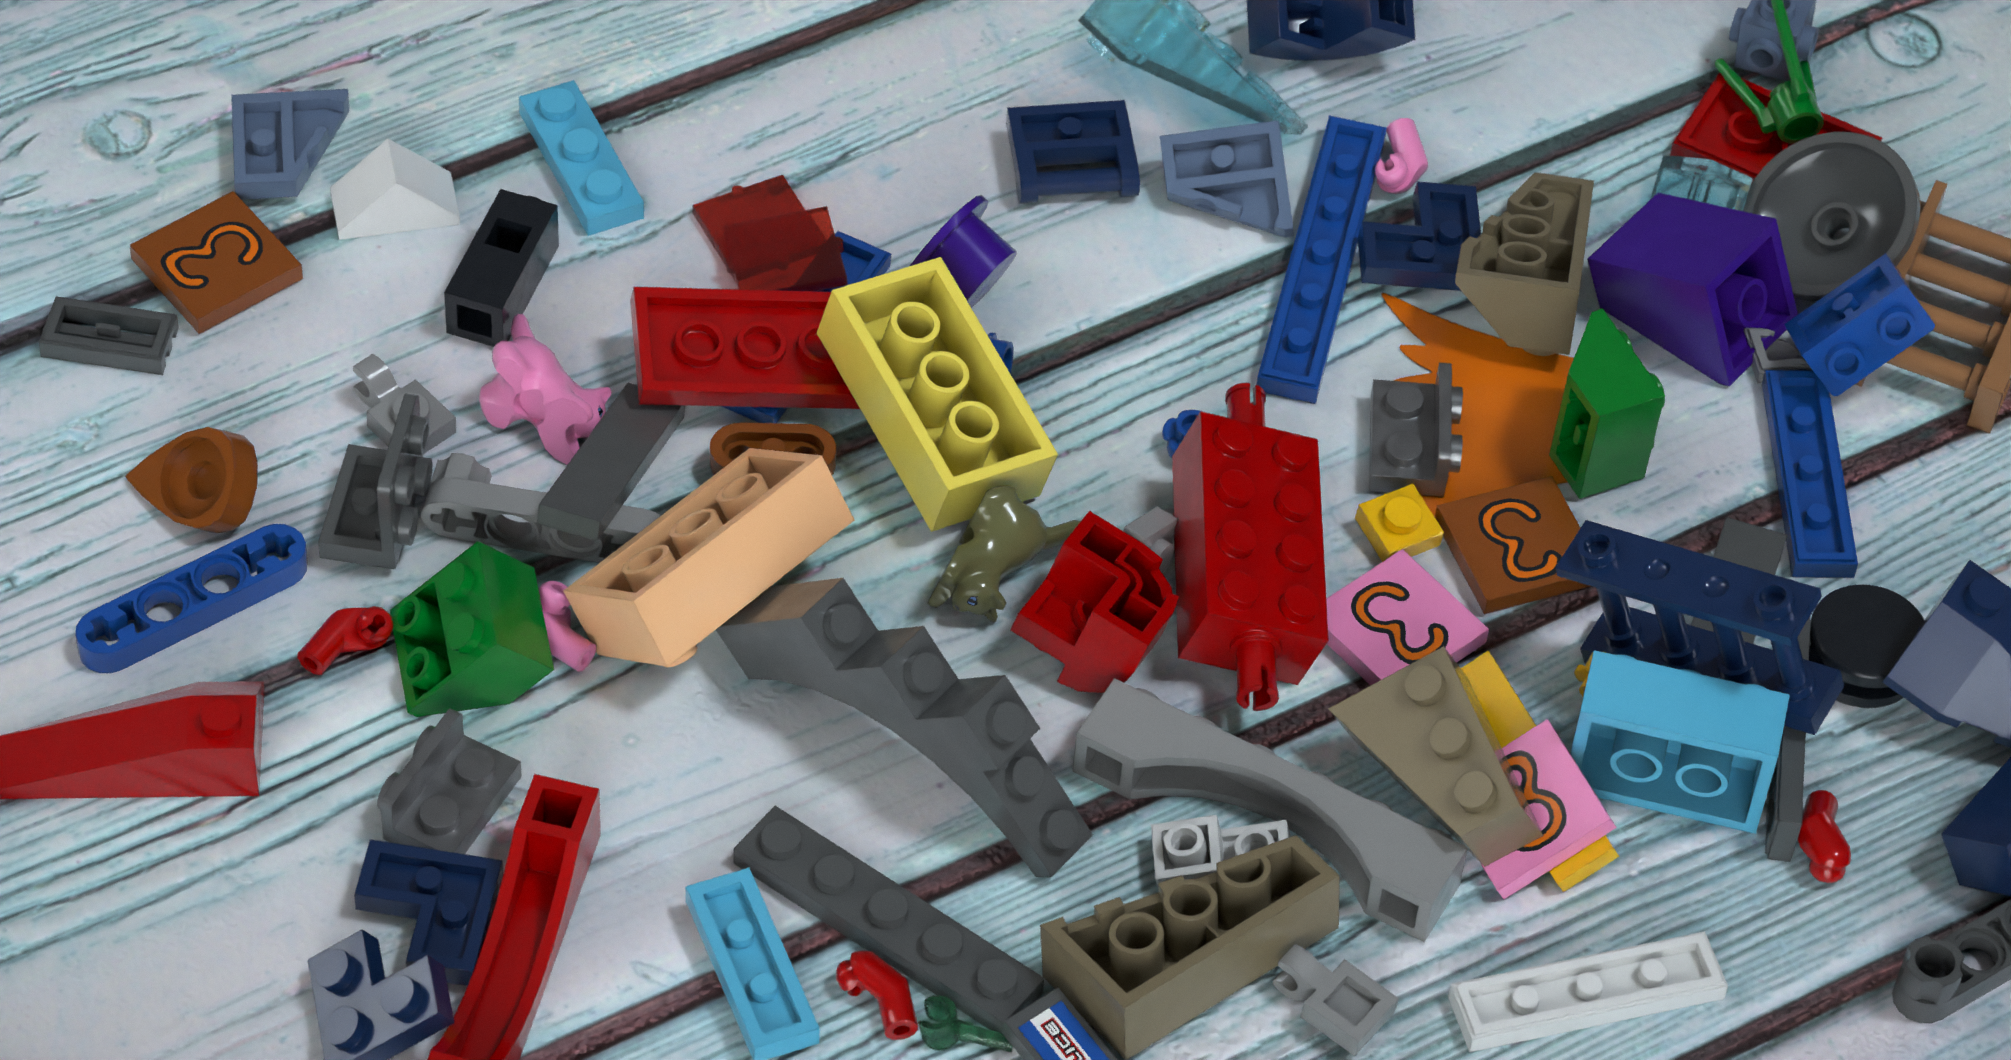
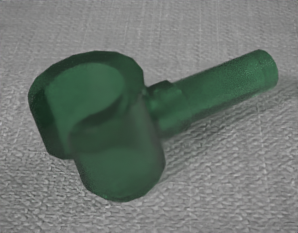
M935 995L925 999L926 1016L935 1022H940H918L921 1037L929 1048L933 1050H946L955 1045L959 1040L1012 1053L1013 1046L1001 1032L959 1020L956 1006L948 997Z

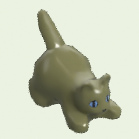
M997 486L987 490L958 542L962 545L956 548L927 604L937 608L951 597L954 610L959 612L969 611L975 615H985L991 622H996L998 618L996 609L1003 610L1006 605L1004 597L999 592L1000 581L1032 561L1042 550L1062 545L1081 521L1072 520L1053 527H1047L1038 511L1021 502L1015 488Z

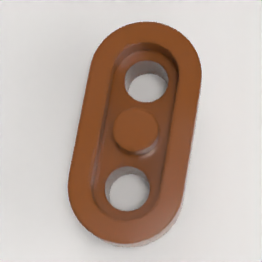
M732 423L719 429L713 435L710 442V468L713 475L749 448L822 455L832 476L836 468V442L825 429L812 424Z

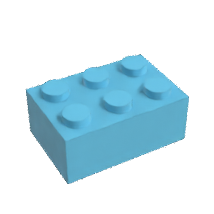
M1594 650L1570 754L1598 798L1756 834L1779 755L1790 694L1768 690L1756 684H1742L1706 676L1694 670H1680L1640 661L1627 655H1613Z

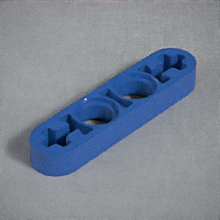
M271 524L261 527L91 610L76 625L75 636L78 655L82 664L89 670L98 673L121 671L295 585L302 580L307 572L306 542L302 533L286 524ZM276 552L280 557L289 556V558L280 561L278 557L274 555L268 557L267 555L269 553ZM257 571V575H255V576H251V575H250V572H251V574H252V573H254V572ZM218 575H229L239 581L234 589L225 593H214L204 587L206 581ZM160 603H172L182 609L177 617L169 621H156L146 615L149 609ZM135 620L139 633L135 631L134 623L128 625V621ZM105 635L110 641L118 640V642L107 645L105 641H96L95 639Z

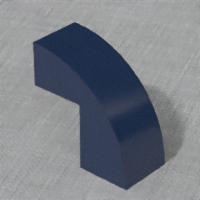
M1247 0L1249 53L1253 55L1300 61L1336 60L1379 53L1415 40L1413 0Z

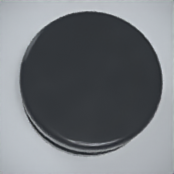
M1864 584L1839 588L1826 595L1813 611L1810 620L1809 661L1841 671L1844 688L1836 701L1859 708H1879L1894 704L1904 697L1886 686L1882 681L1917 632L1924 618L1910 601L1889 589Z

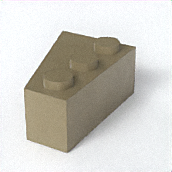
M1444 646L1328 708L1353 740L1422 804L1462 845L1467 846V850L1484 867L1544 836L1468 677Z

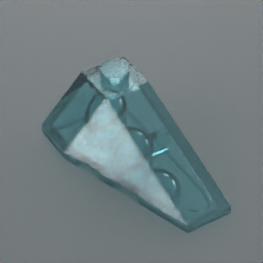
M1095 0L1078 20L1091 33L1087 38L1088 43L1100 55L1111 62L1118 58L1125 63L1259 123L1279 120L1280 132L1284 134L1301 135L1308 128V125L1265 80L1250 71L1244 75L1238 69L1242 64L1243 56L1232 45L1224 43L1209 32L1204 33L1211 23L1188 0Z

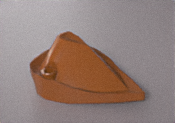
M205 427L186 432L146 457L125 477L141 496L174 522L212 533L233 531L243 524L252 508L258 484L257 457L254 445L245 436Z

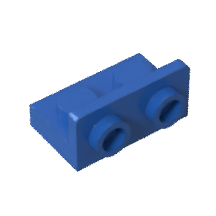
M1886 253L1784 324L1801 356L1832 396H1839L1935 328L1931 317L1916 299L1901 273Z

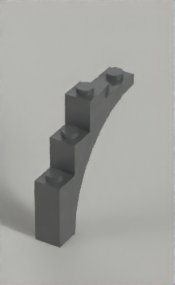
M844 578L771 586L716 629L748 679L779 680L816 690L854 707L896 733L921 752L976 802L1007 837L1035 877H1052L1093 836L1030 739L1040 727L1007 676L998 675L958 679L924 626L878 631Z

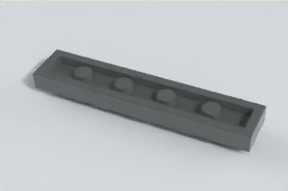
M774 806L734 847V864L741 869L750 868L753 877L864 949L872 951L886 963L1002 1038L1004 1035L1001 1033L1004 1021L1034 1003L1043 994L1044 977L777 806Z

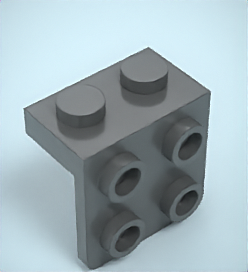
M404 394L388 450L348 444L318 541L320 558L396 569L402 545L412 546L418 525V508L414 507L417 495L427 496L433 467L432 459L423 457L429 439L430 419L420 416L419 395Z

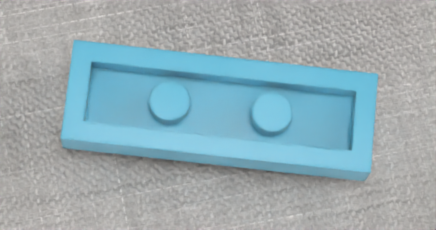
M574 80L519 97V114L588 236L644 219V202Z
M750 868L685 886V902L752 1059L767 1060L819 1044V1025Z

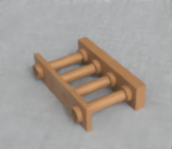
M1936 180L1927 201L1920 200V218L1914 240L1896 268L1907 285L1913 276L2002 308L2000 314L2009 318L2006 325L1995 321L1993 326L1918 300L1935 324V328L1932 331L1984 349L1982 356L1991 358L1988 366L1976 363L1975 367L1972 368L1914 346H1909L1886 363L1965 391L1964 398L1974 401L1967 425L1991 433L2011 386V285L1926 256L1923 252L1930 236L2011 264V239L1940 214L1947 183ZM1866 377L1855 385L1862 387Z

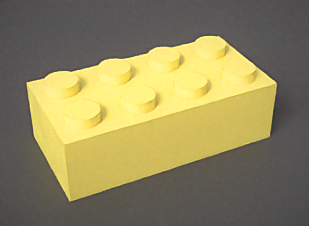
M941 257L831 291L817 330V335L931 532L971 519L985 493L991 488L997 486L1013 487L1021 502L1041 495L1058 453Z

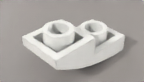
M1217 815L1151 824L1157 886L1160 882L1180 875L1184 879H1197L1216 872V863L1291 837L1287 820L1227 829L1220 828Z

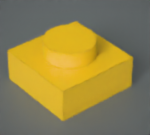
M1414 484L1359 504L1355 515L1357 523L1382 562L1402 549L1409 556L1413 557L1438 547L1444 535V531Z

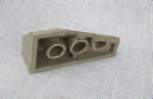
M1534 172L1508 198L1506 210L1499 217L1491 215L1484 222L1483 232L1478 238L1469 236L1461 244L1455 284L1508 346L1523 348L1526 352L1538 356H1549L1555 353L1570 355L1594 180Z

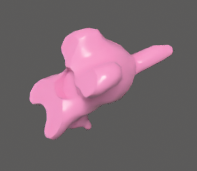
M517 314L514 316L511 326L513 341L502 340L493 348L492 362L498 373L492 381L486 383L480 389L479 401L481 410L486 420L492 426L505 429L511 423L521 419L529 421L536 427L548 453L555 460L569 464L580 449L577 439L588 438L606 413L605 404L611 396V389L608 387L585 389L575 383L565 372L555 354L546 345L535 339L525 315Z

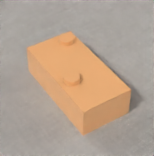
M749 448L563 590L589 640L596 645L597 655L663 667L677 666L690 659L696 653V645L846 528L854 521V518L822 455Z

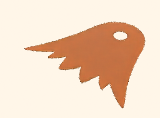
M1382 293L1383 299L1399 320L1418 339L1426 344L1425 346L1400 345V350L1412 361L1431 371L1428 374L1403 377L1394 381L1435 384L1439 363H1451L1452 386L1463 388L1460 424H1452V434L1462 435L1463 438L1459 473H1448L1444 497L1421 495L1434 517L1437 505L1553 476L1556 484L1567 483L1550 458L1549 453L1568 372L1574 358L1556 353L1549 356L1530 354L1523 348L1508 346L1501 338L1445 320L1401 299Z

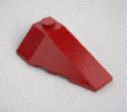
M264 681L196 682L0 735V799L259 796Z

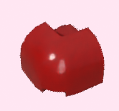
M1089 511L1063 543L1046 579L1020 610L1010 631L1030 642L1037 649L1048 653L1065 664L1057 680L1058 683L1079 692L1104 693L1114 678L1125 683L1136 671L1163 634L1175 610L1179 596L1172 593L1171 585L1159 569L1163 561L1160 556L1142 542Z

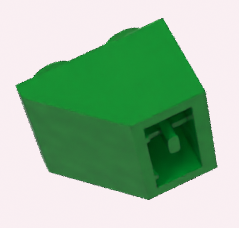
M1603 308L1592 311L1569 369L1549 453L1550 458L1579 499L1645 477L1651 450L1654 447V438L1660 414L1665 404V393L1660 380L1655 374L1647 371L1633 351L1627 334L1623 330L1617 329Z
M479 541L390 609L407 713L416 717L443 714L450 708L455 711H464L510 704L554 671L534 567Z

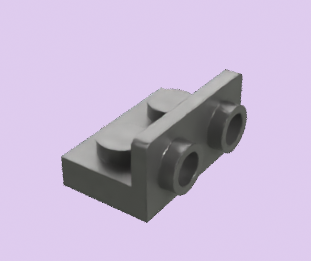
M1439 363L1435 384L1373 379L1370 399L1369 491L1390 493L1407 485L1414 484L1420 495L1444 497L1448 473H1459L1463 446L1462 435L1452 434V424H1460L1463 388L1452 386L1451 363Z
M451 708L448 709L436 727L430 725L421 733L414 747L413 757L400 774L397 772L392 773L383 784L377 800V807L381 810L383 839L390 843L465 854L522 777L521 761L465 736L463 714Z

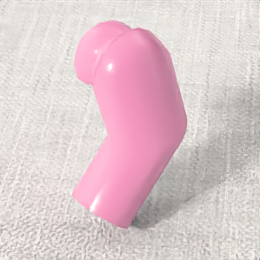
M1410 118L1397 119L1387 126V135L1394 154H1390V158L1385 163L1381 158L1376 163L1375 175L1377 177V184L1382 190L1391 194L1407 192L1428 168V160L1415 122Z
M557 581L544 582L539 587V594L551 655L577 672H581L592 661L596 652V645L571 629V611L568 608L570 603L563 592L567 586Z

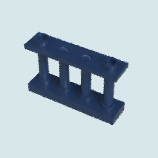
M1585 520L1555 567L1557 576L1596 587L1603 613L1580 648L1585 664L1595 650L1613 655H1627L1640 661L1675 669L1694 670L1702 675L1742 684H1756L1768 690L1790 694L1784 726L1812 735H1816L1844 688L1840 670L1803 659L1797 638L1822 597L1821 590L1818 587ZM1626 597L1652 604L1656 615L1629 607ZM1683 614L1711 622L1714 632L1686 624ZM1742 631L1769 639L1773 650L1745 642Z

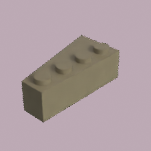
M1297 835L1218 862L1216 863V872L1197 879H1184L1180 875L1158 883L1157 893L1123 904L1121 898L1118 897L1094 906V915L1069 924L1066 923L1063 917L1040 924L1042 975L1054 989L1059 988L1080 1015L1127 1060L1277 967L1278 961L1294 944L1306 949L1338 929L1340 875Z

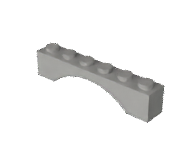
M1114 678L1076 732L1073 772L1128 799L1158 796L1203 798L1237 805L1274 821L1287 820L1289 830L1303 837L1330 860L1352 888L1365 914L1423 942L1426 941L1460 886L1468 847L1454 841L1445 832L1420 825L1395 813L1388 805L1380 801L1368 800L1335 784L1324 774L1305 770L1278 757L1273 751L1263 745L1251 744L1218 728L1212 721L1204 717L1192 716L1161 701L1148 690L1134 688Z

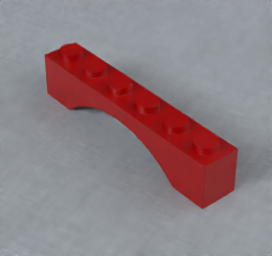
M534 774L514 827L508 859L487 935L465 994L454 1015L455 1023L448 1026L441 1039L431 1049L427 1060H520L601 836L599 788Z

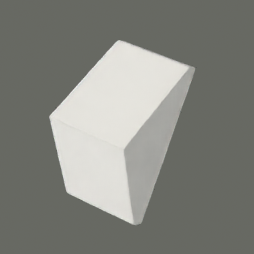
M386 139L330 187L339 240L460 225V215L451 172L390 139Z

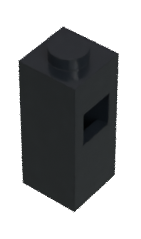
M503 189L499 190L444 292L446 333L493 347L502 340H510L514 316L524 313L559 247L558 205L542 201L533 196H524Z

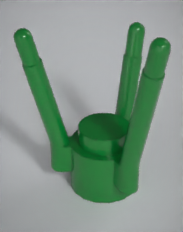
M1771 0L1790 81L1777 85L1771 91L1768 107L1762 104L1724 59H1717L1714 66L1756 116L1763 133L1766 134L1776 130L1781 141L1796 143L1818 134L1824 125V119L1817 104L1810 64L1803 60L1799 62L1783 0Z

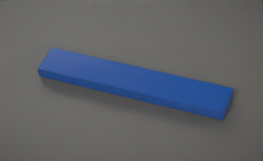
M1329 116L1257 377L1256 385L1263 388L1267 394L1314 404L1317 402L1358 246L1357 237L1362 221H1364L1376 178V163L1382 155L1387 127Z

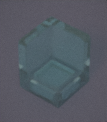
M1663 155L1650 199L1659 192L1743 211L1753 178L1711 159Z

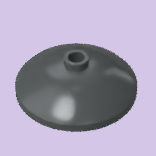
M1830 132L1814 135L1796 142L1772 158L1751 184L1746 194L1742 211L1777 220L1794 297L1818 301L1885 253L1895 266L1899 264L1910 248L1918 228L1920 196L1911 171L1904 160L1891 147L1873 137L1859 133ZM1840 229H1849V232L1844 237L1837 240L1833 239L1835 233Z

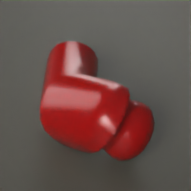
M377 606L337 610L328 617L297 654V658L306 670L315 675H322L340 653L372 650L386 643L393 631L392 617L388 611Z
M1817 790L1809 794L1805 801L1802 812V826L1797 840L1802 851L1811 859L1809 871L1812 876L1823 883H1834L1841 880L1845 875V867L1851 862V847L1835 822L1838 811L1836 797L1831 792Z
M861 950L851 953L850 960L839 963L836 969V979L843 991H848V994L851 996H858L867 990L877 999L884 1033L887 1038L901 1040L911 1037L917 1032L918 1023L909 983L902 974L872 951Z

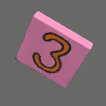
M1403 549L1326 598L1328 621L1327 645L1370 685L1443 646L1457 663L1487 643L1489 628Z
M1548 719L1502 748L1544 835L1486 867L1482 865L1504 900L1617 828Z

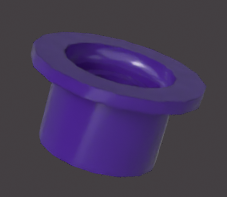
M982 195L974 197L956 212L932 237L910 265L941 257L971 308L994 286L1017 254V251L980 219L988 206V200Z

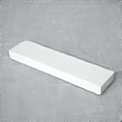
M1703 931L1452 983L1448 998L1470 1053L1725 999L1728 984L1707 935Z

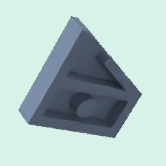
M348 89L231 95L235 193L241 200L297 197L349 113Z
M1279 120L1160 136L1167 199L1169 201L1281 237L1294 236Z

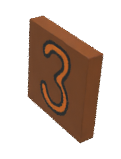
M234 191L129 245L132 261L199 334L303 279L302 264Z
M1553 476L1437 505L1435 519L1444 531L1443 537L1484 614L1590 587L1589 585L1557 576L1555 567L1580 530V526Z

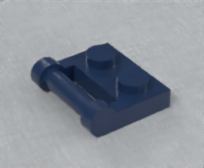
M1125 100L1007 107L1006 127L1016 176V192L1019 204L1037 203L1039 196L1113 191H1118L1120 197L1139 195V167ZM1115 161L1116 166L1111 168L1037 172L1036 166Z

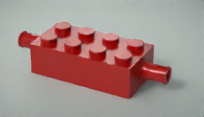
M1239 383L1226 391L1227 417L1200 411L1172 456L1174 516L1178 518L1174 530L1176 595L1179 596L1176 604L1177 647L1179 659L1237 671V703L1242 708L1247 709L1250 705L1249 693L1253 691V711H1262L1272 708L1278 703L1277 681L1298 685L1328 643L1318 439L1266 427V394L1264 389L1259 385H1255L1253 388V402L1250 403V383Z

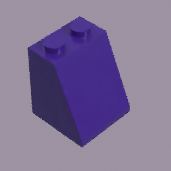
M1658 192L1587 259L1600 309L1603 308L1605 312L1721 385L1730 387L1753 364L1755 348H1750L1744 328H1763L1775 332L1774 337L1769 335L1768 337L1761 338L1766 351L1787 330L1784 324L1798 315L1779 228L1775 218Z

